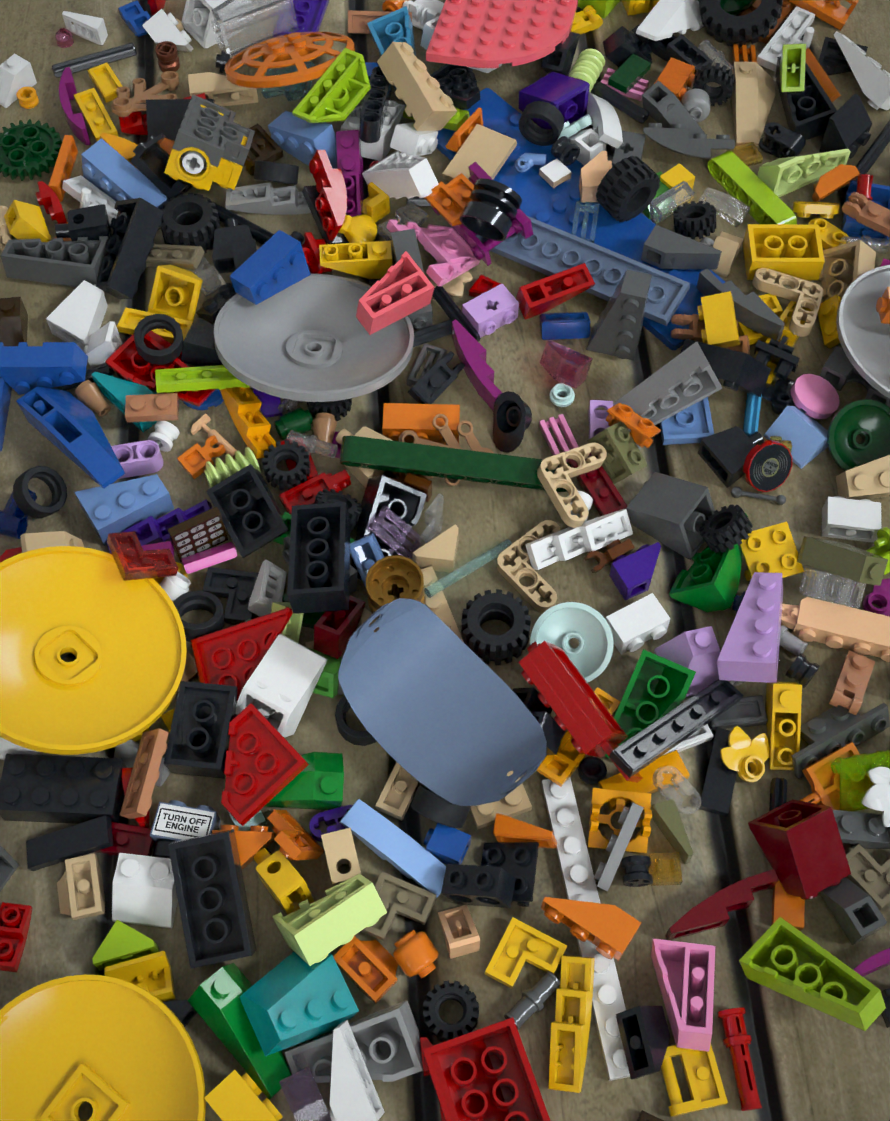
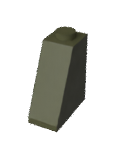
M804 536L797 562L856 582L881 586L888 559L846 543Z

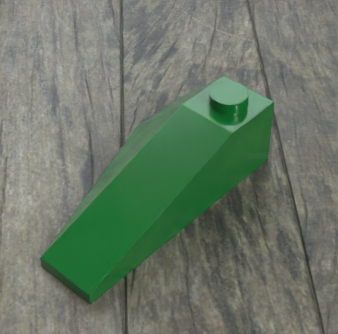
M734 545L732 550L727 548L726 552L723 553L721 551L719 553L712 552L708 546L701 553L696 552L692 557L694 561L688 571L682 570L677 576L669 593L671 598L707 613L731 608L739 588L743 559L740 545Z
M643 649L614 716V719L628 736L619 746L675 709L686 697L696 672Z
M311 752L301 755L309 765L265 805V807L331 810L341 807L344 783L343 754Z

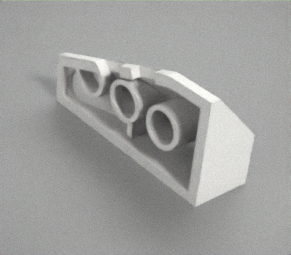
M659 0L637 28L636 34L658 41L672 37L673 33L685 34L687 29L692 31L699 30L703 27L699 1Z
M836 31L834 37L863 93L869 98L868 104L876 110L879 108L889 110L890 73L884 69L881 70L882 65L869 56L866 57L864 50L844 34Z

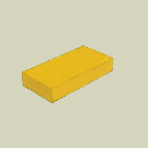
M108 63L87 70L89 77L106 103L117 98L116 89L122 87V84Z

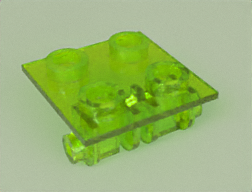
M879 750L869 754L862 753L847 758L840 757L831 763L833 773L840 775V810L853 812L869 809L861 802L866 792L874 785L869 778L868 771L876 767H887L890 769V750Z

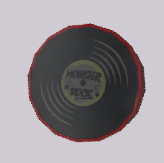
M773 440L763 441L765 443L757 444L746 456L743 465L746 482L758 491L768 492L777 489L788 478L792 468V455L789 449L782 443Z

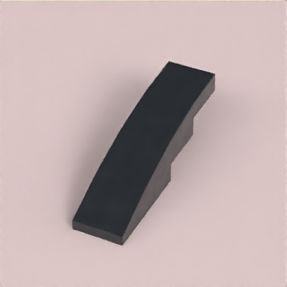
M640 24L637 25L635 28L632 29V31H633L635 34H636V30H637V28L640 26ZM636 34L638 39L643 43L646 42L650 46L652 53L661 59L669 62L670 58H674L695 66L694 74H696L698 69L701 70V66L705 65L708 67V63L713 62L682 34L677 38L672 34V37L658 41Z

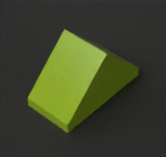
M783 44L780 62L781 92L804 91L806 44Z
M116 920L92 960L93 965L99 971H102L107 966L160 951L154 940Z

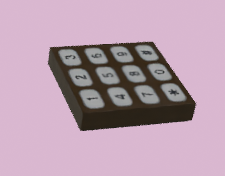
M218 507L211 508L168 529L180 563L182 558L208 550L228 540Z

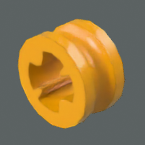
M26 86L17 91L16 95L22 108L31 109L38 105L39 99L33 87Z

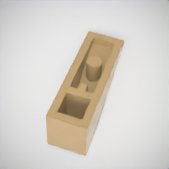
M212 72L188 74L190 96L192 94L205 93L206 99H214L215 104L221 107L258 103L256 88L232 84L225 75Z

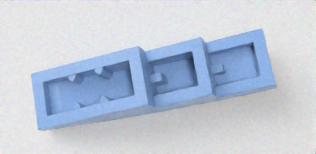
M357 799L340 820V823L345 828H351L352 834L382 860H387L405 877L413 879L424 890L436 894L437 898L442 891L446 866L400 828L366 803Z

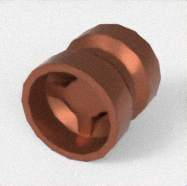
M170 41L159 43L155 48L159 69L162 72H176L180 68L176 45Z

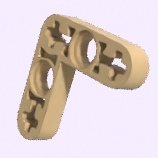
M767 268L758 269L753 278V286L762 292L797 302L789 329L794 335L800 337L808 336L815 323L824 293L823 288L816 283ZM783 285L790 286V287H792L793 289H788V288L784 287ZM801 307L808 308V309H810L811 311H806V310L802 309ZM800 320L805 321L804 325L800 324Z
M589 443L545 458L537 469V476L562 520L569 527L578 528L582 526L589 514L586 504L570 478L601 467L607 457V452L599 443ZM566 459L575 460L578 463V467L571 468L567 465ZM556 489H566L569 493V496L561 497L560 495H558ZM571 511H572L574 514L579 513V515H580L579 518H578L577 515H571Z
M545 520L539 523L502 551L497 558V570L540 613H544L556 605L557 593L530 566L528 553H525L521 547L524 544L542 538L544 531L548 533L560 531V526L552 520ZM514 560L513 567L511 565L504 566V561L511 562ZM524 576H528L534 580V584L526 587L521 585L519 580ZM540 595H541L543 598L550 597L549 603H547L546 601H543V602L541 603V602H540Z

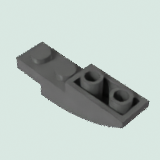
M648 123V127L643 129V133L662 147L697 158H710L711 149L734 150L735 140L730 139V135H716V139H707V134H693V138H689V129L685 128V124H671V128H662V123Z
M833 810L842 843L851 844V848L860 844L864 849H890V827H884L882 814Z

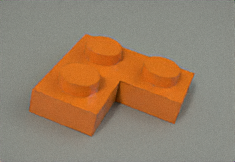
M274 809L267 817L273 824L272 830L277 834L274 840L281 846L279 850L287 859L313 860L318 859L324 852V849L287 810Z

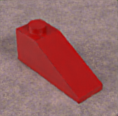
M583 263L519 287L515 299L519 302L520 311L526 320L545 313L595 285V282L586 264Z

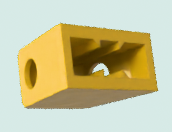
M263 848L254 856V861L257 863L255 870L265 888L286 915L299 910L298 903L304 900H308L310 904L315 902L303 877L280 850L272 854L268 848Z

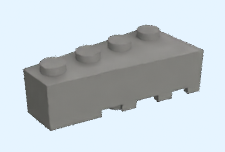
M696 341L613 403V405L618 403L628 405L633 409V412L642 418L651 420L654 425H657L723 388Z

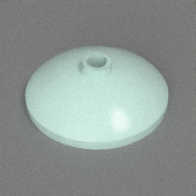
M578 602L561 603L546 610L536 621L530 638V645L535 641L537 644L547 641L562 648L587 683L597 678L606 669L613 654V634L606 619L596 609ZM572 638L578 639L579 646L577 648L571 647L570 640Z

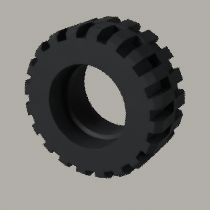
M699 0L701 21L703 26L706 27L707 33L710 36L715 35V40L719 43L725 40L727 46L732 47L734 43H739V47L746 45V42L751 41V44L758 42V37L765 38L769 35V29H774L777 25V19L781 16L783 0H762L761 4L753 12L743 16H734L721 8V0Z

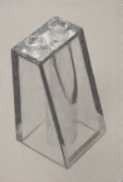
M226 0L211 10L214 20H211L214 32L218 33V37H216L220 50L224 49L225 53H229L230 57L259 42L284 35L287 32L299 30L292 0Z

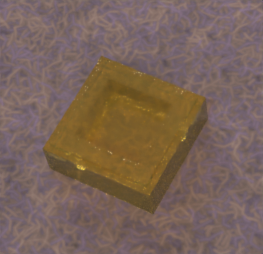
M754 142L736 146L732 150L748 167L762 163L763 156Z

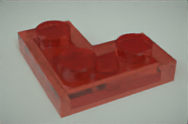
M135 531L108 534L107 544L123 581L176 576L178 566L170 548L143 551Z

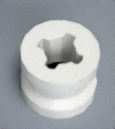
M157 421L154 426L155 431L150 433L148 440L156 442L160 451L169 452L173 447L172 441L177 439L180 432L176 426L167 421Z

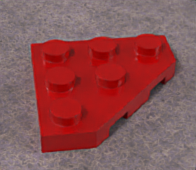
M252 703L229 723V750L226 751L224 770L226 775L225 789L222 791L221 799L223 806L242 826L309 765Z

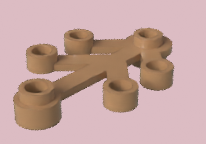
M174 71L163 72L161 74V83L146 90L145 79H134L132 81L134 97L131 99L128 87H118L116 89L117 98L113 100L111 109L119 117H127L135 111H146V104H140L146 103V100L177 99V95L173 93L166 95L156 94L165 89L168 91L176 90L179 85L178 73Z
M437 414L432 420V425L436 430H439L447 445L419 438L417 433L412 430L402 432L398 438L399 442H405L404 438L411 436L415 444L462 449L450 430L448 418L444 414ZM436 419H444L445 425L442 427L438 426ZM464 420L459 423L457 432L466 439L471 451L494 453L489 448L481 447L473 433L471 422ZM461 425H468L470 431L463 433L460 429ZM424 476L428 480L433 478L432 476ZM444 478L445 483L449 486H456L460 482V480H457L455 483H451L448 478Z

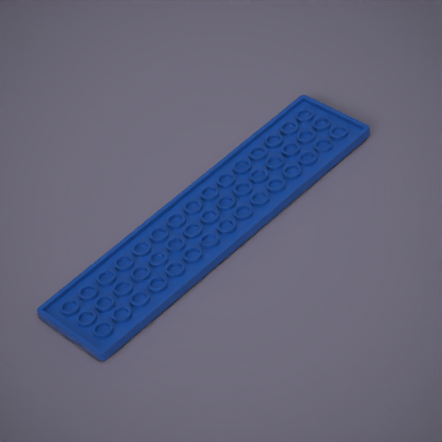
M490 88L481 90V100L466 110L469 111L471 116L478 108H482L484 127L516 140L517 146L493 180L508 186L520 195L522 199L520 209L525 215L689 282L690 289L674 315L698 314L697 306L702 305L701 297H704V295L697 289L699 273L705 269H662L642 261L644 243L656 224L643 213L629 221L619 222L598 202L581 203L579 180L580 171L584 165L577 159L571 165L566 166L572 172L571 178L554 188L539 175V169L543 166L534 165L526 172L517 171L515 161L524 153L546 154L545 165L555 159L560 161V158H555L551 154L554 144L550 146L535 145L522 136L519 130L521 113ZM442 128V130H438V144L436 148L449 160H452L457 152L449 150L445 146L456 131ZM709 269L722 284L725 283L721 277ZM644 317L642 326L673 351L680 348L685 340L672 338L671 331L678 328L689 329V325H676L670 320L668 325L665 326Z

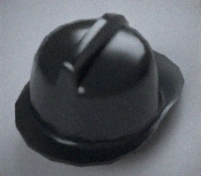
M507 391L501 393L496 399L493 408V442L497 449L506 453L514 451L521 444L524 432L532 421L530 407L515 392Z

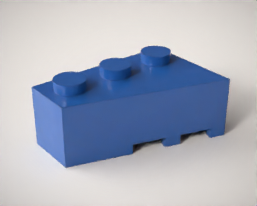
M279 230L229 277L235 292L257 305L311 274L301 242Z
M0 342V377L19 395L26 394L35 387L54 388L85 381L88 356L75 342H43L42 346H28L27 342H19L18 346H4L3 342Z

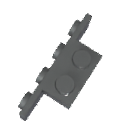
M882 703L863 715L857 713L856 716L848 713V709L838 705V707H832L802 724L800 737L809 746L792 755L795 777L798 779L805 776L802 772L803 769L851 742L858 746L890 727L888 705Z

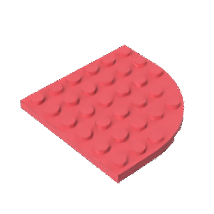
M446 0L426 51V61L475 68H499V64L511 63L512 66H518L541 59L554 52L555 46L559 43L563 44L569 36L578 0Z

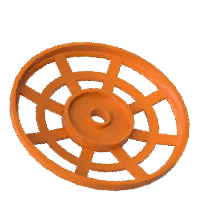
M333 32L290 33L267 39L242 50L228 60L224 70L227 80L237 86L272 88L294 85L319 78L325 73L341 53L331 49L333 40L347 44L345 48L355 51L354 42L348 36ZM326 41L323 46L316 45L313 42ZM324 53L334 56V58L308 69L304 63ZM260 56L263 58V62L253 60ZM244 64L258 68L254 76L235 72V70ZM295 65L298 70L281 75L264 76L269 68Z

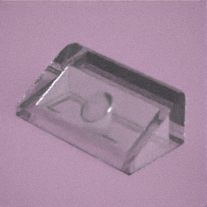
M686 181L681 182L651 201L650 220L653 223H660L673 215L674 210L678 206L691 202L695 193Z

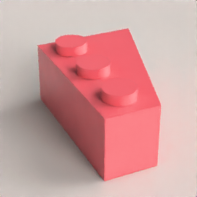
M405 251L401 255V259L387 270L385 276L380 281H377L359 299L356 318L368 334L371 335L429 305L434 286L407 251Z

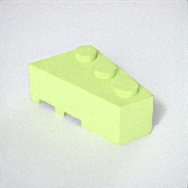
M361 874L325 890L327 896L311 904L308 900L298 903L300 909L284 917L281 912L272 916L287 945L309 966L324 960L328 953L338 946L350 942L354 935L366 927L373 926L380 917L387 913L373 883Z

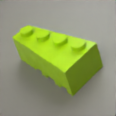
M781 917L773 923L739 960L747 979L863 1031H866L886 1008L879 988Z

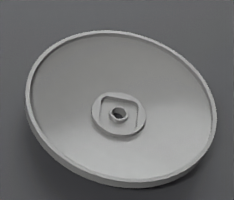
M311 274L257 305L239 294L234 295L224 304L216 317L214 344L217 355L225 368L246 385L266 394L284 399L306 402H329L359 397L382 388L401 374L410 361L413 352L414 331L410 318L406 316L369 335L356 318L359 299L372 286L340 276Z

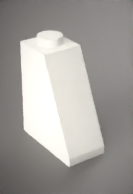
M84 280L46 318L51 333L65 342H75L84 352L85 345H89L91 335L100 329L108 305L104 296L105 292L96 287V284L92 285Z

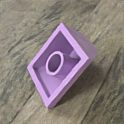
M712 626L683 632L654 650L656 655L696 672L686 697L696 695L719 679L717 659L720 654V648Z

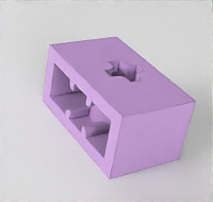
M500 284L462 304V313L481 338L492 334L496 329L505 324H510L518 318L519 302L503 284Z

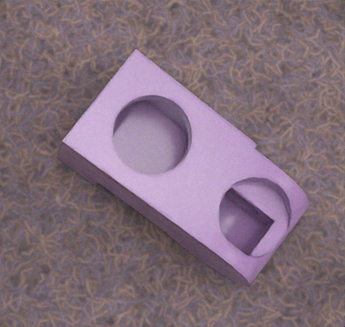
M590 400L588 409L589 439L610 427L608 426L609 422L606 421V417L609 414L606 412L607 410L595 409L603 407L608 410L613 407V401Z

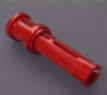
M743 1007L721 1010L717 1012L718 1018L722 1019L725 1033L723 1044L730 1050L742 1107L741 1111L761 1109L762 1105L759 1099L748 1047L751 1044L752 1038L751 1035L747 1034L743 1016L746 1010Z

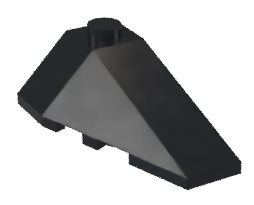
M383 475L369 478L361 502L362 512L359 517L355 540L374 533L384 557L393 556L399 545H402L406 540V535L412 526H415L419 521L427 494ZM352 558L351 566L358 572V569ZM358 572L357 579L362 580V578H361V576H360V574H359V572Z

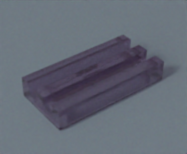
M383 506L380 509L379 515H376L374 522L368 526L371 531L400 556L409 559L413 557V552L424 541L418 533L387 506ZM387 517L407 536H409L415 543L412 544L410 541H408L403 536V534H401L397 529L392 527L386 520H384V518ZM379 525H381L384 529H386V530H387L392 536H394L400 543H398L393 537H391V536H390L385 530H383Z

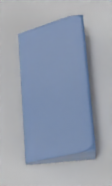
M374 533L350 543V554L365 587L366 576L370 567L378 560L385 558Z

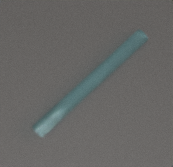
M506 539L424 589L425 594L431 598L497 558L512 542Z

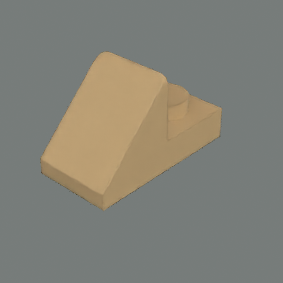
M723 231L720 236L716 237L713 247L722 251L718 268L711 269L714 273L724 278L728 277L742 247L743 238Z

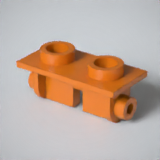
M618 403L606 411L609 413L606 417V421L609 422L608 426H612L620 421L623 422L627 429L631 430L630 434L634 442L641 448H649L653 443L651 438L661 432V429L656 427L651 420L642 418L633 412V409L628 405Z

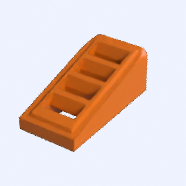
M496 813L493 834L498 842H538L539 848H557V841L552 831Z

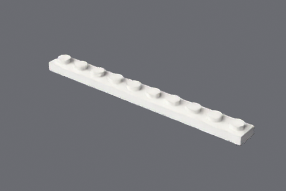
M571 778L562 787L550 779L542 780V791L551 830L557 841L556 852L567 900L600 903ZM577 939L580 957L595 958L592 1009L608 1079L612 1081L630 1077L616 1019V1014L626 1011L614 957L608 959L596 950L597 946L586 940L583 942Z

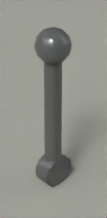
M734 487L731 491V495L734 498L746 496L776 501L779 505H783L786 502L784 495L771 496L742 491L740 487Z

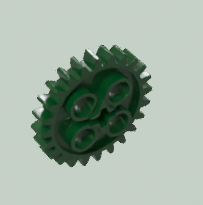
M31 119L28 120L27 124H23V121L19 120V125L17 126L14 123H10L11 128L9 129L2 127L4 132L0 133V173L2 172L5 178L10 175L11 179L15 180L19 176L21 181H23L26 176H29V179L33 180L34 175L41 178V172L43 171L48 174L50 173L49 167H55V162L62 145L59 132H56L54 127L49 128L48 123L41 125L40 120L32 124Z

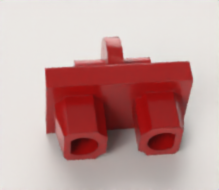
M305 232V242L302 245V249L310 274L332 272L333 269L320 266L319 245H325V240L314 239L312 232Z

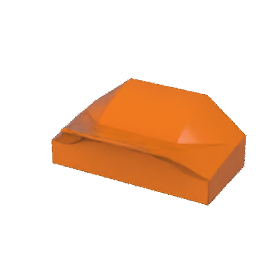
M840 164L820 176L819 181L813 185V201L819 202L849 184L850 181L855 180L860 175L857 167Z
M354 935L353 939L333 956L342 972L375 1004L398 981L396 978L398 963L376 939L361 941Z

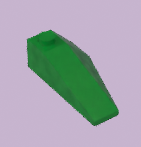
M234 963L223 966L201 983L187 1001L270 1100L293 1076L282 1051L265 1057L239 998L253 985Z

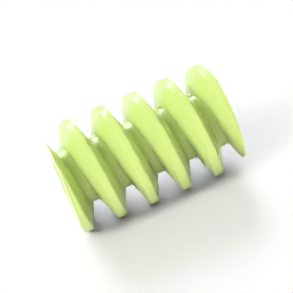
M595 49L583 50L569 73V77L588 82L590 84L589 92L591 93L603 70V66H605L604 56Z
M245 447V456H243L237 450L235 451V459L230 454H226L225 463L217 457L215 459V466L210 461H206L204 473L209 487L212 488L250 464L260 471L253 451L249 447Z

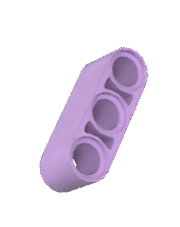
M152 440L111 446L125 472L118 479L155 473L163 467L164 461L159 446Z

